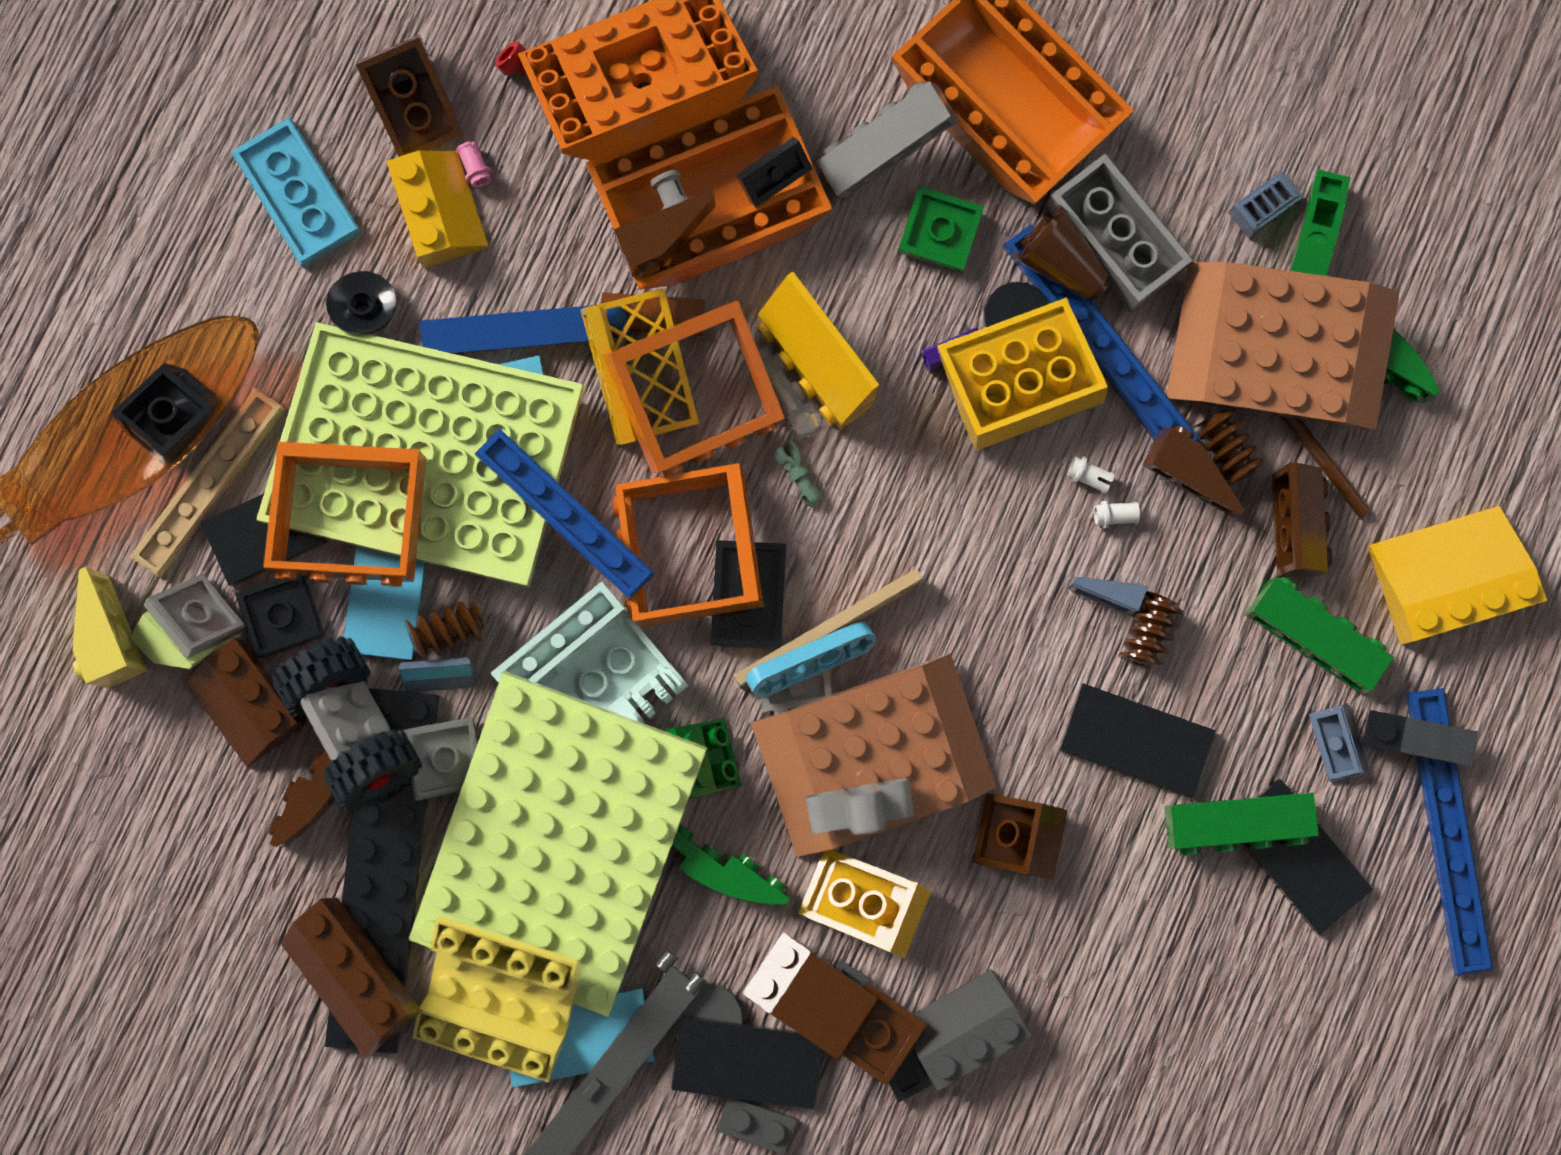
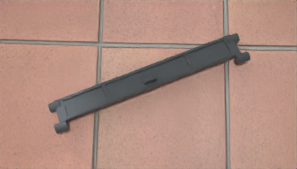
M667 950L656 963L666 975L524 1155H571L701 990L706 980L697 972L691 978H688L673 966L678 957Z

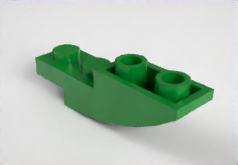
M1317 169L1289 271L1322 276L1327 275L1347 202L1346 195L1351 177Z
M1393 329L1384 384H1392L1403 390L1402 394L1406 398L1414 402L1422 401L1426 403L1439 392L1437 384L1421 357Z
M681 824L679 825L672 844L675 849L686 856L678 867L679 870L713 890L738 899L786 905L790 898L784 894L788 887L772 875L766 880L756 873L759 865L743 853L739 859L732 855L724 866L719 862L722 855L706 843L702 849L691 841L694 834Z

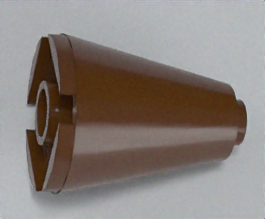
M1058 205L1055 209L1059 213L1054 218L1047 214L1021 242L1026 247L1020 254L1015 250L1013 257L1021 264L1082 299L1087 300L1090 297L1097 299L1109 286V283L1106 282L1109 273L1068 211L1062 205Z

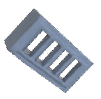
M1281 171L1233 205L1228 214L1249 239L1299 202L1303 196L1283 171ZM1280 183L1291 198L1286 201L1276 189V184ZM1268 190L1278 201L1280 206L1276 207L1273 204V202L1269 199V197L1265 194ZM1260 198L1270 213L1266 214L1256 199ZM1248 205H1250L1261 218L1259 221H1257L1254 218V216L1250 213V211L1246 208Z
M1075 577L1068 585L1070 591L1128 615L1139 611L1148 588L1141 584L1086 577Z

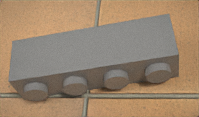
M923 81L914 85L908 90V96L902 101L886 105L879 111L880 116L871 123H861L851 131L852 136L842 143L835 142L823 151L824 156L816 162L836 196L848 199L959 121L938 85L931 81L927 83Z

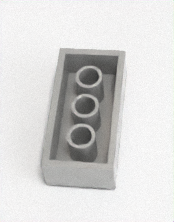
M1106 154L1102 155L1054 192L1045 207L1053 217L1059 213L1055 209L1058 205H1062L1068 211L1109 273L1106 282L1109 283V286L1130 312L1134 311L1183 273L1193 261Z

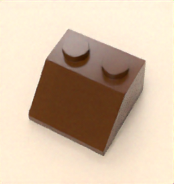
M987 793L973 863L1054 880L1068 810L1043 803Z

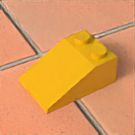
M827 850L822 853L798 914L905 959L931 891L905 878L836 851Z

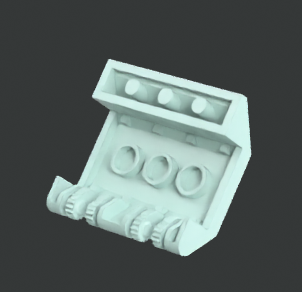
M602 581L491 672L498 683L502 673L506 671L641 723H645V721L636 711L637 708L640 707L649 718L656 714L653 711L652 705L643 699V696L654 688L656 695L661 701L668 704L673 698L663 688L666 684L676 695L688 687V684L640 627L633 622L632 618H628V613Z

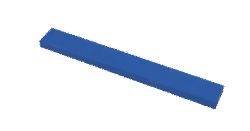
M1030 224L1004 243L1003 248L1031 284L1047 297L1049 304L1067 298L1101 373L1153 440L1157 439L1161 429L1181 426L1191 431L1195 435L1193 440L1198 442L1200 439L1092 300L1090 298L1087 300L1082 299L1021 264L1013 257L1015 250L1021 254L1026 248L1021 242L1034 228L1033 225Z
M1444 688L1406 693L1410 718L1450 726ZM1416 756L1454 974L1461 975L1493 970L1457 763Z

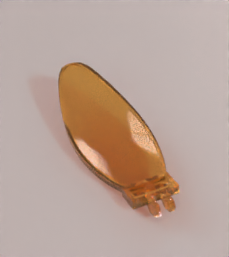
M226 315L198 322L136 351L112 366L82 389L41 431L22 457L18 466L0 477V518L6 513L12 520L0 529V544L10 539L20 530L29 543L33 545L60 526L61 522L77 519L124 501L147 488L177 466L198 446L218 422L243 383L254 360L258 345V329L255 323L246 317ZM165 363L188 370L216 394L217 403L215 410L201 431L169 467L161 464L153 455L132 439L117 424L111 414L116 407Z

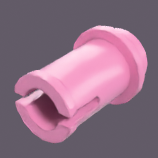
M468 141L461 144L457 148V152L467 172L465 177L467 183L472 184L474 188H480L491 182L490 176L492 171L490 167L485 165L477 142L472 141L470 143Z

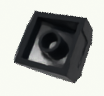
M165 363L116 407L111 414L117 424L132 439L153 455L161 464L169 467L193 441L217 406L216 394L188 370Z

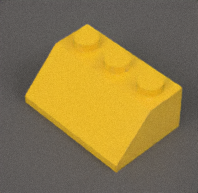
M419 150L386 161L416 256L423 268L489 248L457 151Z

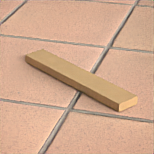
M254 388L130 555V558L157 577L162 578L199 528L200 522L205 520L286 409L257 388Z
M915 568L734 674L740 689L748 686L746 676L754 667L857 623L920 586L923 578L918 569Z

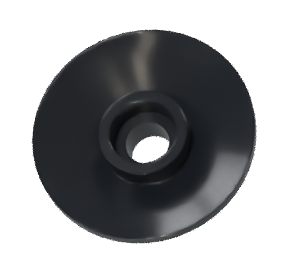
M368 271L352 272L341 277L332 285L326 299L327 312L333 324L340 330L353 335H367L381 330L391 321L397 306L396 295L391 284L384 277ZM365 305L369 307L365 311H357L360 306Z

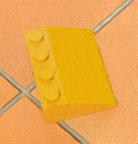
M792 271L785 277L758 313L759 326L756 329L767 344L773 342L780 351L777 357L787 371L793 369L801 380L798 382V385L809 399L814 396L821 405L819 412L829 426L835 424L839 430H842L873 407L879 384Z
M1067 298L937 346L962 421L975 451L1103 404L1105 401L1108 385Z
M1500 506L1367 546L1400 645L1547 601L1537 569Z

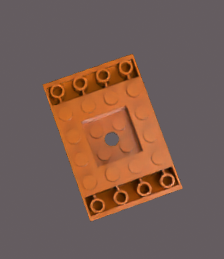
M651 0L518 53L562 154L603 164L732 112L759 75L721 0ZM643 82L651 83L650 85L643 87L641 89H638L636 87L638 84Z

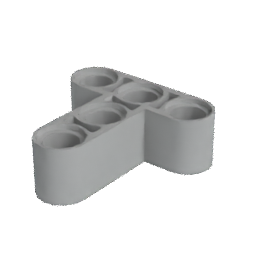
M908 778L823 792L805 797L810 829L813 834L847 828L853 834L870 833L886 829V821L915 815Z

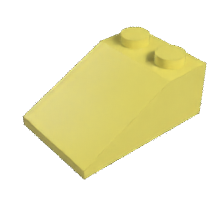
M84 567L79 570L72 649L76 661L73 662V667L81 681L85 680L86 684L111 688L147 672L148 669L139 647L130 639L132 630L109 575Z

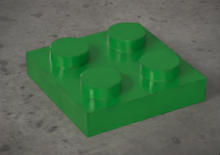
M919 186L897 253L963 273L984 206Z

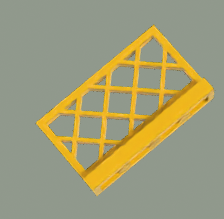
M664 288L580 309L616 445L627 444L638 439L603 355L616 350L622 339L630 343L636 342V340L626 335L635 317L652 327L647 337L654 334L656 330L660 332L674 326ZM657 297L661 312L654 323L639 314L638 311L645 300ZM638 302L634 310L626 306ZM619 307L631 314L622 331L609 324L606 310ZM662 319L664 321L665 329L659 326ZM612 332L618 335V338L615 341V343L613 340ZM678 341L670 344L664 356L654 351L648 353L661 361L652 378L635 369L641 356L635 358L631 365L625 363L630 375L634 373L649 382L640 397L643 408L657 415L652 425L654 435L699 424ZM671 353L673 355L674 363L668 360ZM665 364L677 371L679 379L673 390L656 381ZM653 385L669 394L660 412L644 403ZM680 387L683 397L677 394ZM674 398L686 405L689 419L676 422L665 415ZM662 419L670 423L658 427Z

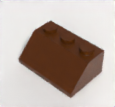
M1298 462L1288 463L1272 474L1277 577L1320 576L1327 573L1328 567L1332 564V551L1326 543V533L1330 529V516L1328 512H1325L1324 498L1328 495V481L1326 477H1323L1321 467Z
M234 637L206 657L185 683L245 766L250 767L306 724L301 717L289 715L272 684L273 679L260 661L255 658L247 643Z

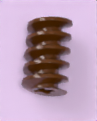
M1235 409L1223 410L1194 426V428L1205 427L1198 437L1200 440L1211 439L1205 449L1207 452L1218 451L1212 460L1215 464L1225 463L1220 472L1223 476L1232 475L1227 482L1229 486L1258 472L1256 468L1263 462L1262 457L1250 458V455L1256 449L1255 445L1243 446L1249 434L1237 435L1236 431L1243 423L1241 421L1230 423L1229 419L1236 412Z
M1146 591L1145 595L1150 600H1143L1140 606L1145 613H1137L1134 616V620L1140 626H1131L1128 630L1129 634L1135 639H1126L1123 642L1124 647L1130 652H1120L1118 656L1130 664L1144 669H1151L1152 666L1163 667L1164 665L1156 657L1157 653L1168 654L1169 652L1161 644L1162 640H1174V637L1166 631L1167 628H1179V624L1172 619V615H1184L1185 612L1177 606L1176 602L1169 598Z
M473 597L470 598L469 609L462 601L456 603V613L448 605L444 606L442 618L435 610L430 611L429 623L421 615L416 616L415 627L407 619L405 620L407 632L416 653H419L424 661L428 660L429 648H432L438 656L442 655V644L444 643L451 651H454L455 639L459 638L465 647L468 646L469 634H473L478 642L482 641L484 624L478 605Z

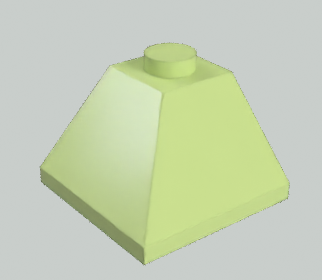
M148 611L141 616L130 636V639L153 663L190 669L202 662L206 657L232 639L223 641L187 659ZM240 633V634H238V635H236V636H234V637L239 639V638L241 637L242 633Z

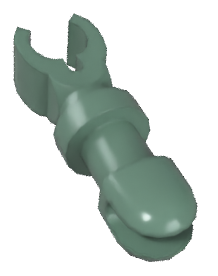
M790 441L784 446V450L783 447H778L774 451L776 461L790 472L789 479L791 483L795 482L801 491L799 495L803 502L809 507L815 506L821 501L822 496L817 486H813L807 475L810 472L807 467L803 468L801 466L800 452L797 446Z

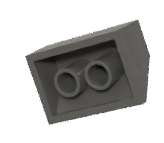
M991 969L913 1013L927 1023L912 1048L937 1092L1032 1037L1014 1004Z

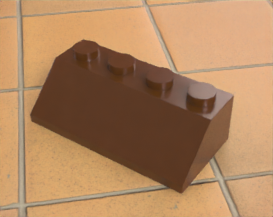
M320 898L292 923L281 945L364 1058L372 1055L422 1012L338 898Z

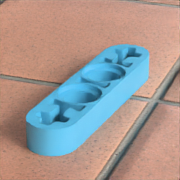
M857 622L754 667L747 674L746 682L755 697L765 698L869 652L876 644L877 638L867 623Z

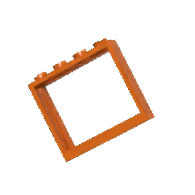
M739 301L730 302L603 355L652 473L662 472L664 476L676 473L683 469L681 463L692 458H694L695 463L706 460L715 455L713 449L725 445L726 449L741 445L746 442L744 436L755 431L758 436L777 429L776 422L785 419ZM729 320L766 414L663 457L625 363Z
M278 441L263 568L275 574V579L296 581L297 576H310V581L319 583H331L332 578H345V583L354 585H367V580H381V585L388 587H402L403 582H414L426 457L419 449ZM297 464L409 471L400 568L286 561Z
M740 463L615 484L617 496H613L614 504H612L615 517L619 516L621 526V529L616 530V538L641 561L634 501L728 485L744 596L648 612L644 585L631 600L625 598L628 618H632L633 622L639 627L764 607L746 477Z

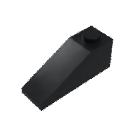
M1368 710L1362 745L1471 766L1478 731Z

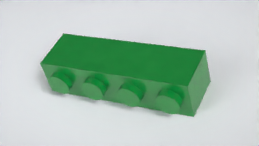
M1275 577L1268 580L1245 613V616L1359 694L1372 692L1394 658L1385 652L1387 647L1375 638L1368 637L1366 639L1356 632L1358 628L1351 621L1343 617L1337 619L1328 613V607L1314 597L1308 599L1298 592L1299 587L1289 579Z
M1314 793L1164 806L1168 847L1179 849L1180 855L1201 854V847L1215 846V852L1236 851V844L1249 842L1251 849L1273 847L1272 840L1286 839V846L1308 844L1307 837L1319 836Z

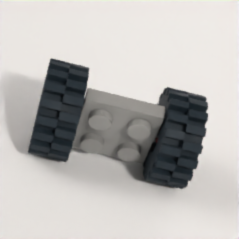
M338 637L336 640L330 638L326 639L323 644H320V642L315 643L311 649L299 651L297 657H290L285 661L287 665L280 666L276 670L278 673L273 675L272 684L289 715H294V717L298 718L301 715L308 717L331 759V762L328 764L329 767L323 771V778L341 809L350 811L354 808L356 810L365 804L367 806L372 805L378 799L383 800L388 797L389 793L400 790L401 785L408 784L412 780L411 777L416 776L420 772L418 769L422 768V762L403 730L390 729L367 688L366 682L368 681L367 677L370 676V669L351 638Z

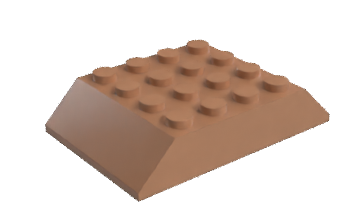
M1191 262L1187 270L1166 396L1170 400L1376 430L1400 291L1371 282L1230 262Z
M951 654L751 722L797 857L844 846L969 802L997 787ZM909 779L915 811L914 816L886 821V829L870 833L853 834L849 828L824 833H811L805 800L806 796L890 780Z

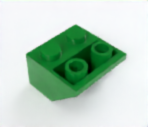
M725 718L665 730V732L707 747L689 800L742 786Z

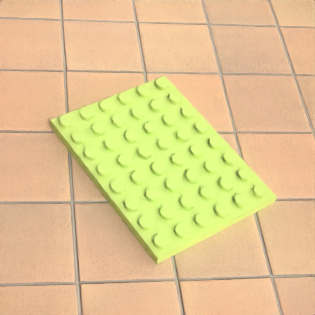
M316 322L280 442L419 449L426 457L416 561L529 588L547 522L478 459L475 452L500 428L554 480L559 482L584 386L572 381L370 334L353 335L340 330L338 327ZM276 456L256 519L258 522L267 525L269 523ZM297 464L289 530L401 557L409 471Z
M503 672L409 940L430 948L436 919L438 916L578 960L582 973L574 1004L609 1017L707 747L509 672Z

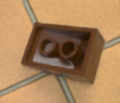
M417 35L357 61L356 67L398 157L419 150L428 151L464 135L421 35Z
M784 932L743 992L744 995L768 1013L839 1061L880 1001L877 996Z

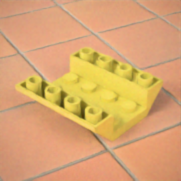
M438 916L430 950L436 952L429 992L419 1007L422 1012L416 1017L412 1038L549 1083L572 1015L582 973L579 961Z

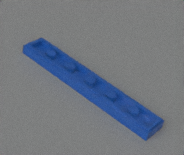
M589 306L420 321L422 347L447 353L589 341L580 310ZM619 307L606 310L609 324L622 331L629 319V314ZM629 327L628 331L626 332V335L631 337ZM612 332L613 339L618 338V335Z
M500 428L475 452L478 459L629 600L654 576V572Z

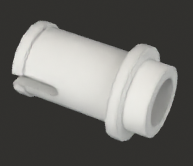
M1075 457L1069 467L1067 476L1071 477L1074 483L1080 481L1105 494L1110 485L1099 481L1098 477L1112 482L1114 473L1087 462L1086 457H1082V459Z
M1101 501L1100 505L1094 506L1096 526L1102 525L1103 528H1108L1112 524L1139 523L1140 509L1137 501L1108 504L1107 501Z

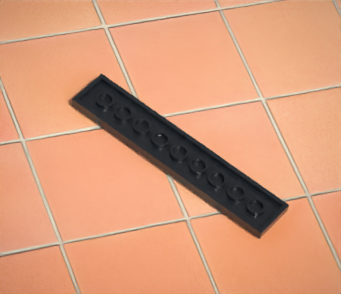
M368 688L391 730L396 729L399 731L436 724L439 695ZM411 781L408 784L401 785V789L397 792L389 793L388 797L383 800L378 799L372 805L367 806L365 804L360 809H352L342 894L343 906L405 989L411 950L409 936L414 923L428 798L414 800ZM329 1010L325 1047L358 1050ZM401 1030L375 1052L397 1054L400 1047Z

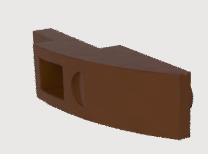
M325 748L322 754L318 753L311 765L310 773L314 774L312 780L305 777H297L295 782L291 781L283 797V801L287 802L282 815L275 817L269 831V835L273 836L270 845L284 847L300 837L322 817L335 801L332 792L323 778V771L329 767L328 764L331 762Z

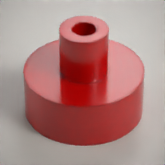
M513 41L499 54L494 64L495 67L505 76L516 72L521 77L526 76V71L518 53L527 49L519 41Z

